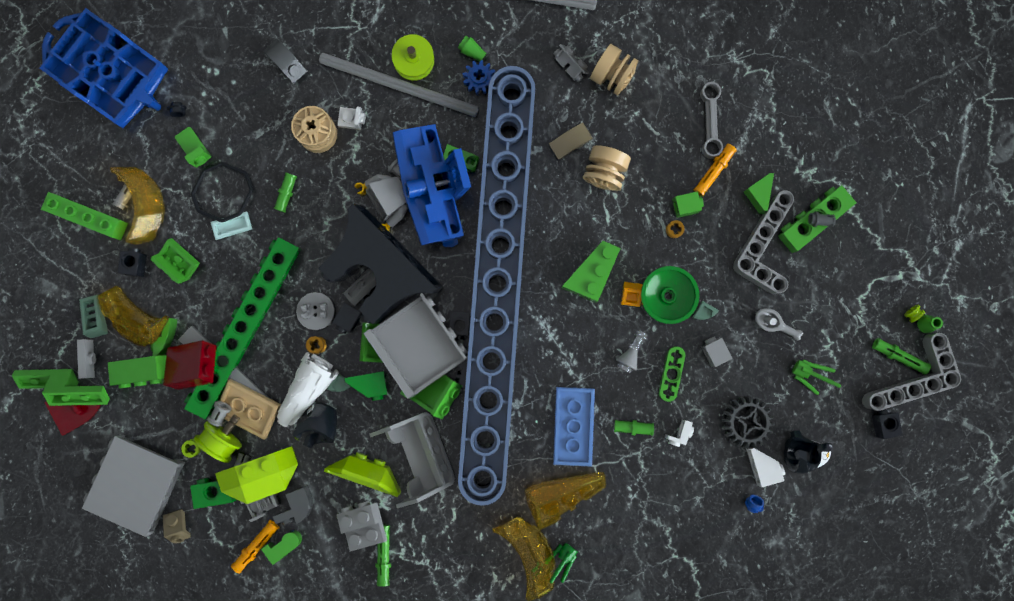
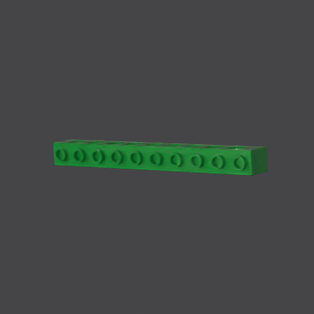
M279 237L270 244L269 250L271 251L268 257L264 256L259 265L261 267L259 273H255L250 281L252 284L251 288L242 295L241 300L243 302L240 308L236 307L231 316L234 319L230 325H226L222 332L224 335L221 342L218 341L216 343L214 373L218 376L217 383L196 386L194 392H190L184 403H186L184 409L205 420L212 414L215 408L214 403L219 401L229 376L240 363L301 251L300 248ZM278 254H282L284 257L281 264H276L274 261L275 256ZM268 271L274 272L275 276L272 281L265 279V274ZM262 287L265 290V295L262 298H258L256 291ZM251 304L256 308V312L253 315L247 313V307ZM241 321L245 322L247 326L244 332H240L237 328ZM232 338L237 341L235 349H231L228 346V342ZM222 355L228 360L226 366H221L219 363V358ZM202 390L208 392L209 398L207 400L201 398L200 393Z

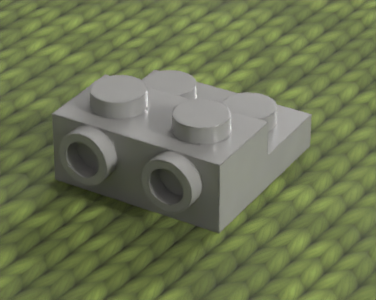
M369 501L358 504L356 509L349 506L341 509L342 513L336 514L341 534L345 533L350 551L387 541L377 503L370 504Z

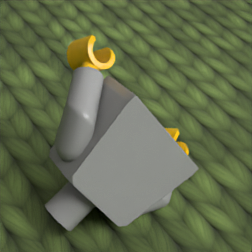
M377 174L366 180L364 184L356 183L355 188L362 187V191L357 194L362 196L366 193L368 194L383 222H387L382 225L390 232V227H394L401 221L408 210L400 179L398 177Z

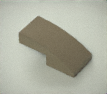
M581 123L550 142L549 145L557 158L561 160L575 149H579L591 141L593 137L584 123Z

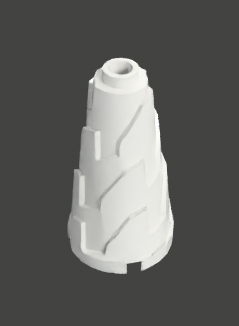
M305 353L296 371L295 378L288 389V393L278 410L277 422L280 425L288 427V425L295 424L305 410L336 379L339 372L337 369L332 372L333 365L315 354L310 358V353Z

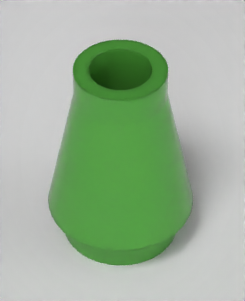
M465 36L458 46V49L461 50L460 53L479 62L486 55V52L483 51L472 37Z
M925 314L918 319L917 325L923 333H932L943 326V321L939 317Z

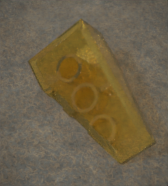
M604 472L545 481L526 489L527 503L537 528L541 530L562 519L561 515L568 510L571 512L575 510L577 503L581 500H588L606 487Z

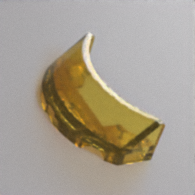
M111 167L110 170L117 175L118 181H123L126 184L133 200L134 217L131 229L125 238L126 242L136 245L153 241L157 236L156 232L160 224H163L165 213L162 193L158 185L145 172L136 167Z
M114 286L98 295L101 312L111 320L113 328L125 339L138 346L145 347L156 342L169 320L167 315L157 318L144 313L127 298L118 286Z
M520 517L513 518L493 528V532L508 540L521 557L527 578L526 600L540 599L553 590L555 582L550 583L549 581L553 576V570L556 569L555 559L543 533L535 525H530Z

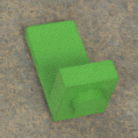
M187 127L175 136V139L186 153L185 159L197 168L203 165L212 157L191 127Z

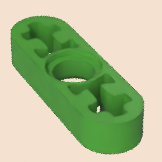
M672 347L666 354L658 393L659 397L667 402L675 400L679 389L685 361V352L680 347ZM676 350L681 355L675 362V364H679V368L674 365H668L669 362L673 363L674 357L671 356V353H674ZM671 368L677 371V377L673 380L667 377V371ZM665 381L675 383V387L673 385L670 386V391L673 394L668 396V398L663 394V391L667 390L669 385L664 384Z

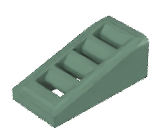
M94 295L79 299L83 335L95 338L108 334L100 296ZM94 304V306L87 308V305Z

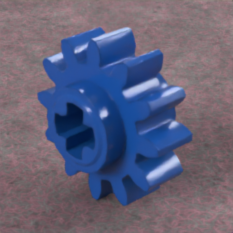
M483 60L480 61L479 65L473 61V67L466 66L467 72L463 73V78H465L463 81L464 86L469 85V92L475 89L476 95L479 94L480 90H482L483 94H486V88L489 89L491 76L495 74V70H490V63L484 66Z

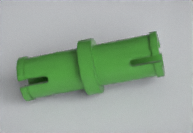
M285 173L281 189H278L279 195L274 209L286 213L289 199L293 196L292 190L297 176Z
M615 420L614 432L631 433L634 436L636 434L653 436L654 423L637 422V420H632V422Z

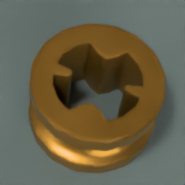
M678 220L670 222L666 227V233L671 238L680 237L685 230L683 223ZM674 224L680 229V232L678 231L676 234L671 230Z

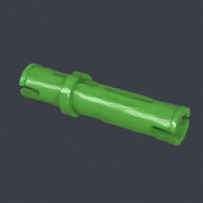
M880 338L873 342L872 349L885 354L891 360L895 359L924 375L931 369V364L899 349V346L895 344L891 345Z
M383 525L387 541L377 544V563H375L377 568V586L389 585V568H391V563L389 562L390 525Z

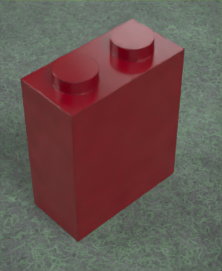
M201 340L167 348L163 385L179 390L213 383L216 345Z

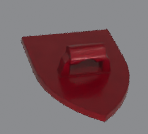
M47 401L45 402L62 436L87 423L101 406H49Z

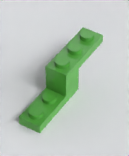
M72 369L14 370L12 374L19 389L44 388L42 394L49 406L108 405L110 399L104 386H77L79 381Z

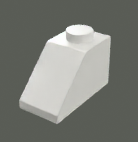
M749 446L746 449L758 486L765 487L784 481L783 475H785L782 464H779L778 461Z

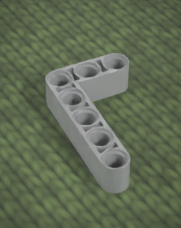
M787 190L779 192L772 198L768 211L761 216L733 264V269L737 274L771 294L785 292L788 288V281L782 275L760 263L759 259L794 202L793 194ZM780 196H782V197L785 198V200H786V204H785V205H783V204L780 203V201H779V197H780ZM770 212L776 215V221L770 219ZM761 228H763V229L766 230V232H767V236H766V237H762V236H761V234H760V229H761ZM751 244H753V245H755V246L757 247V253H756V254H754V253L751 252V250H750V245H751ZM742 260L748 265L746 270H743L740 266ZM758 270L763 272V280L757 277ZM775 280L780 283L779 290L774 288L773 283Z
M931 333L923 338V346L929 364H931L932 373L866 393L862 398L864 407L870 410H883L957 387L961 382V376L947 336L943 333ZM934 338H936L938 342L936 346L933 344ZM941 356L944 359L943 364H941L939 361ZM947 374L950 377V381L948 383L946 382ZM929 380H930L931 383H932V386H931L930 389H929L928 386H927V383H928ZM910 386H912L914 390L912 394L909 393ZM892 391H894L895 393L894 400H891L890 394ZM873 397H876L877 404L875 406L872 405Z

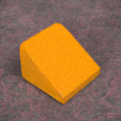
M624 282L621 305L640 307L642 284Z

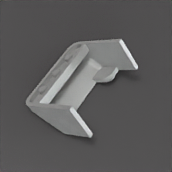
M429 413L418 414L370 433V437L385 432L387 439L392 444L401 442L414 478L407 483L406 487L409 498L396 504L397 508L418 503L454 483L453 470L435 422Z

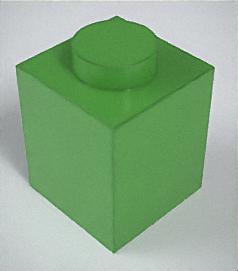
M698 191L675 196L672 199L676 218L697 214L704 207L702 196H699Z

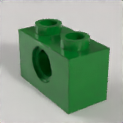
M209 478L198 479L196 484L190 486L194 509L237 501V499L221 492L217 478L213 481H209ZM212 486L217 489L216 496L211 493Z

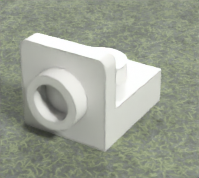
M340 107L338 127L361 130L362 124H365L366 114L363 113L362 108Z

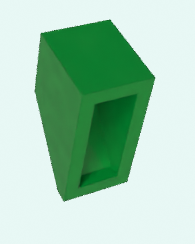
M384 371L344 378V382L366 398L371 397L372 401L381 400L383 395H387Z

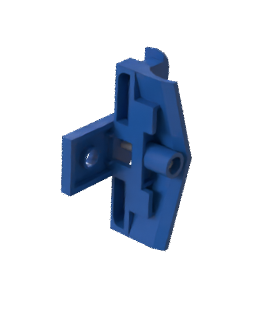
M435 124L393 132L403 194L421 246L434 242H442L445 247L457 245V239L462 238L464 233L455 201L459 200L471 188L462 149H454L448 158L444 160ZM442 173L443 181L435 182L433 175ZM443 185H444V187H445L444 190H439V191H437V189H436L437 186H443Z

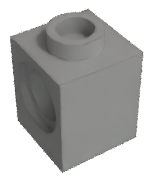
M715 336L704 341L705 345L701 346L711 367H717L733 359L722 338L716 339Z

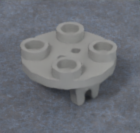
M313 292L301 298L297 305L296 313L299 322L304 327L311 330H320L332 323L335 308L330 297L323 293Z

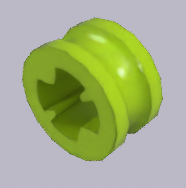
M917 304L910 308L904 316L909 317V321L913 323L925 314V311L920 310V305Z
M190 439L182 445L181 450L184 456L192 458L200 453L201 448L197 446L194 439ZM188 444L190 446L195 445V453L187 450L189 448Z

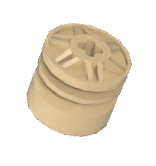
M610 44L598 61L590 79L599 85H602L608 79L607 90L610 91L614 84H616L614 94L618 96L634 76L639 60L634 58L630 65H628L630 55L627 54L623 60H620L619 57L622 50Z
M307 106L300 109L294 115L291 122L292 133L308 151L323 153L335 144L337 139L336 125L323 109L316 106ZM311 125H312V126H316V128H315V129H312V128L310 129V126H311Z
M593 146L589 160L595 165L586 166L588 172L584 173L583 179L601 189L620 191L622 187L620 182H623L625 177L619 172H627L631 160L630 156L610 147Z

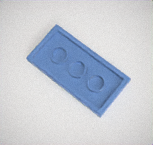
M556 387L553 465L592 466L595 389Z

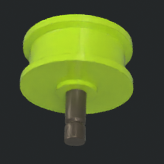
M410 34L401 37L395 43L392 49V62L398 74L411 81L421 80L430 74L434 66V53L432 46L425 38Z
M234 414L224 428L214 426L206 421L201 434L195 435L193 438L194 442L211 457L224 463H230L233 452L242 447L241 442L230 433L240 418Z

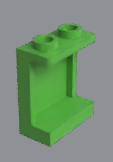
M444 375L410 399L429 411L431 415L443 419L448 414L454 399L458 397L462 385ZM401 391L400 394L406 397L403 391Z

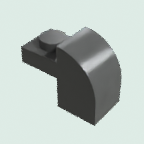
M277 38L263 50L268 58L293 84L307 72L296 57Z
M306 485L286 494L290 509L273 516L275 524L282 522V525L294 521V519L296 524L307 518L313 508V497L309 486Z

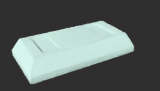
M247 211L226 222H218L216 220L211 222L215 240L252 230Z

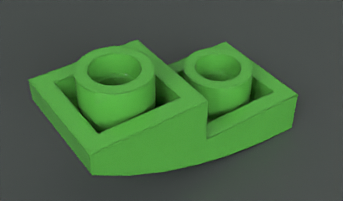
M163 318V322L160 324L162 337H154V341L151 343L153 356L166 354L167 348L171 346L174 339L178 319Z

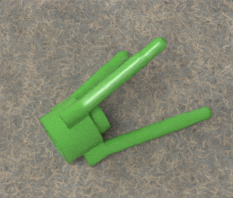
M804 359L802 361L798 360L793 367L792 373L795 374L794 378L802 382L816 395H819V392L804 377L808 379L812 375L838 388L841 387V384L812 371L813 368L834 373L836 370L833 368L811 363Z

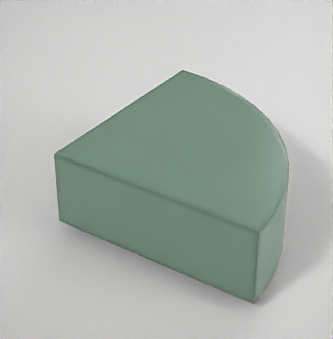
M701 301L692 318L706 320L715 316L719 310Z
M338 374L336 379L326 389L333 392H341L349 389L350 386L344 382L345 377Z

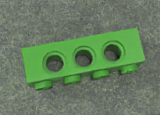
M842 185L836 189L834 186L824 193L826 197L822 200L819 198L809 205L811 207L809 211H802L795 217L797 220L793 224L789 222L780 229L782 233L778 237L791 253L799 251L828 227L820 225L813 227L809 225L808 217L810 213L817 211L819 214H834L837 220L857 203ZM827 202L833 205V210L828 209ZM798 226L804 228L803 235L798 232Z
M50 192L47 193L41 207L43 211L118 240L122 239L128 225L127 222Z

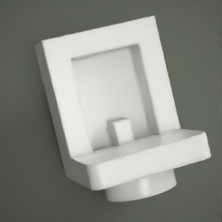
M682 419L677 437L665 434L669 444L680 447V444L686 445L688 438H691L694 432L693 423Z

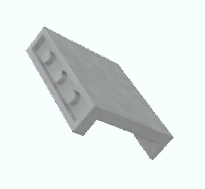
M423 293L420 294L419 298L383 323L363 333L407 399L412 398L468 359L466 357L468 353L462 343L457 344L454 339L457 335L451 327L446 328L443 323L446 319L440 311L435 312L432 307L435 303L429 295L425 297Z
M118 435L113 437L108 444L109 450L100 461V470L92 479L91 484L93 485L83 499L84 505L82 509L147 537L154 533L185 462L179 459L172 460L124 439L125 435Z

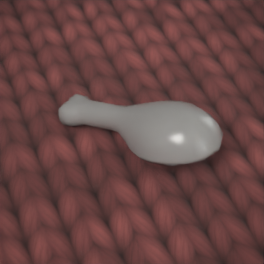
M764 308L755 313V320L763 330L768 332L783 331L797 341L801 339L803 331L786 325L777 311Z

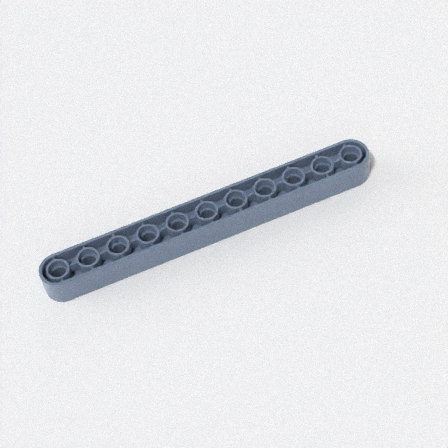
M507 66L499 69L492 76L488 89L458 486L461 494L466 500L476 505H489L498 500L505 490L535 100V83L532 76L526 70L517 66ZM508 89H516L520 96L516 100H508L505 98L504 93ZM505 126H513L516 128L517 134L513 138H505L501 134V130ZM503 163H509L515 170L510 176H502L498 172L499 166ZM502 200L508 201L512 206L511 211L505 215L499 214L495 210L496 204ZM498 238H503L509 243V248L504 253H497L492 248L493 242ZM495 276H501L506 281L505 288L500 292H495L489 287L490 280ZM492 314H497L503 319V325L497 331L488 329L486 325L487 318ZM491 352L496 353L500 358V365L494 370L487 369L483 363L485 355ZM484 392H492L496 395L497 404L493 408L482 406L480 398ZM483 431L492 433L494 443L490 447H482L477 441L479 433ZM477 472H488L491 476V482L487 486H479L474 480Z

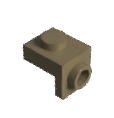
M182 509L163 515V529L166 539L172 543H181L191 537L190 533L186 530L185 512Z

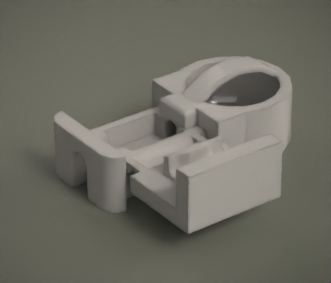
M273 494L246 504L252 517L249 521L253 522L265 516L268 510L279 506L276 495Z

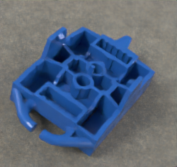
M87 8L81 13L65 16L54 23L53 27L58 31L63 26H70L53 48H51V42L55 36L49 32L45 35L42 43V65L40 69L113 123L124 128L144 106L156 111L161 109V105L153 97V94L168 68ZM122 39L127 44L118 50L120 40ZM90 86L87 97L80 93Z

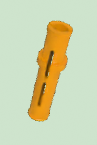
M726 144L721 154L714 158V163L693 190L695 192L698 191V194L704 197L721 171L727 168L729 160L737 152V149L731 144Z
M269 520L248 547L242 549V554L231 564V568L240 574L247 564L256 558V554L279 529V526L274 521Z

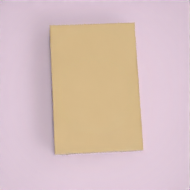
M233 379L227 381L219 400L227 403L232 408L227 413L225 420L230 421L234 414L237 415L240 420L235 425L262 439L267 438L281 406L276 401Z

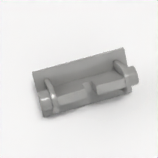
M560 44L559 46L562 49H557L553 53L555 55L554 58L563 68L569 63L570 66L565 71L573 80L579 82L583 78V73L589 74L586 70L588 66L583 60H578L574 56L575 51L569 45Z

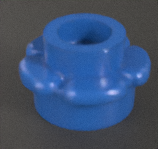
M751 495L745 501L747 509L752 513L762 512L764 509V501L758 495Z

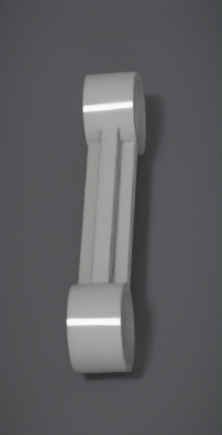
M715 82L706 83L700 91V97L705 102L706 142L702 146V153L709 159L718 157L723 151V144L718 139L717 99L721 95V87ZM707 87L714 88L717 92L716 98H708L704 93V89ZM709 142L717 144L719 148L717 154H710L707 151L706 146Z

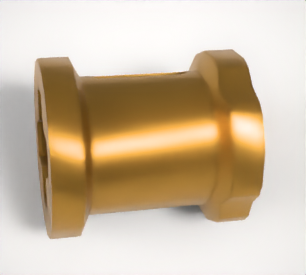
M314 336L307 340L306 348L310 353L319 354L326 350L327 344L325 339ZM314 342H318L319 349L315 348Z

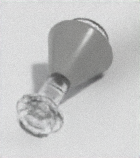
M637 330L636 333L634 332L636 338L631 348L616 359L619 362L617 367L630 374L632 370H637V352L643 340H648V335L640 330Z

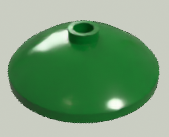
M675 266L661 267L653 271L645 279L641 289L642 305L648 315L658 322L664 324L680 323L688 319L696 310L699 303V288L695 279L686 270ZM665 293H670L671 298L669 300L665 298Z

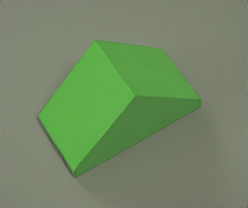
M769 173L744 191L759 214H764L768 211L774 177L773 173Z

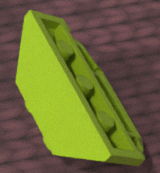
M291 446L215 473L222 493L245 504H249L286 490L298 463Z
M356 452V454L343 458L324 469L326 473L398 497L401 492L390 467L385 465L386 462L376 458L374 461L367 459V455Z

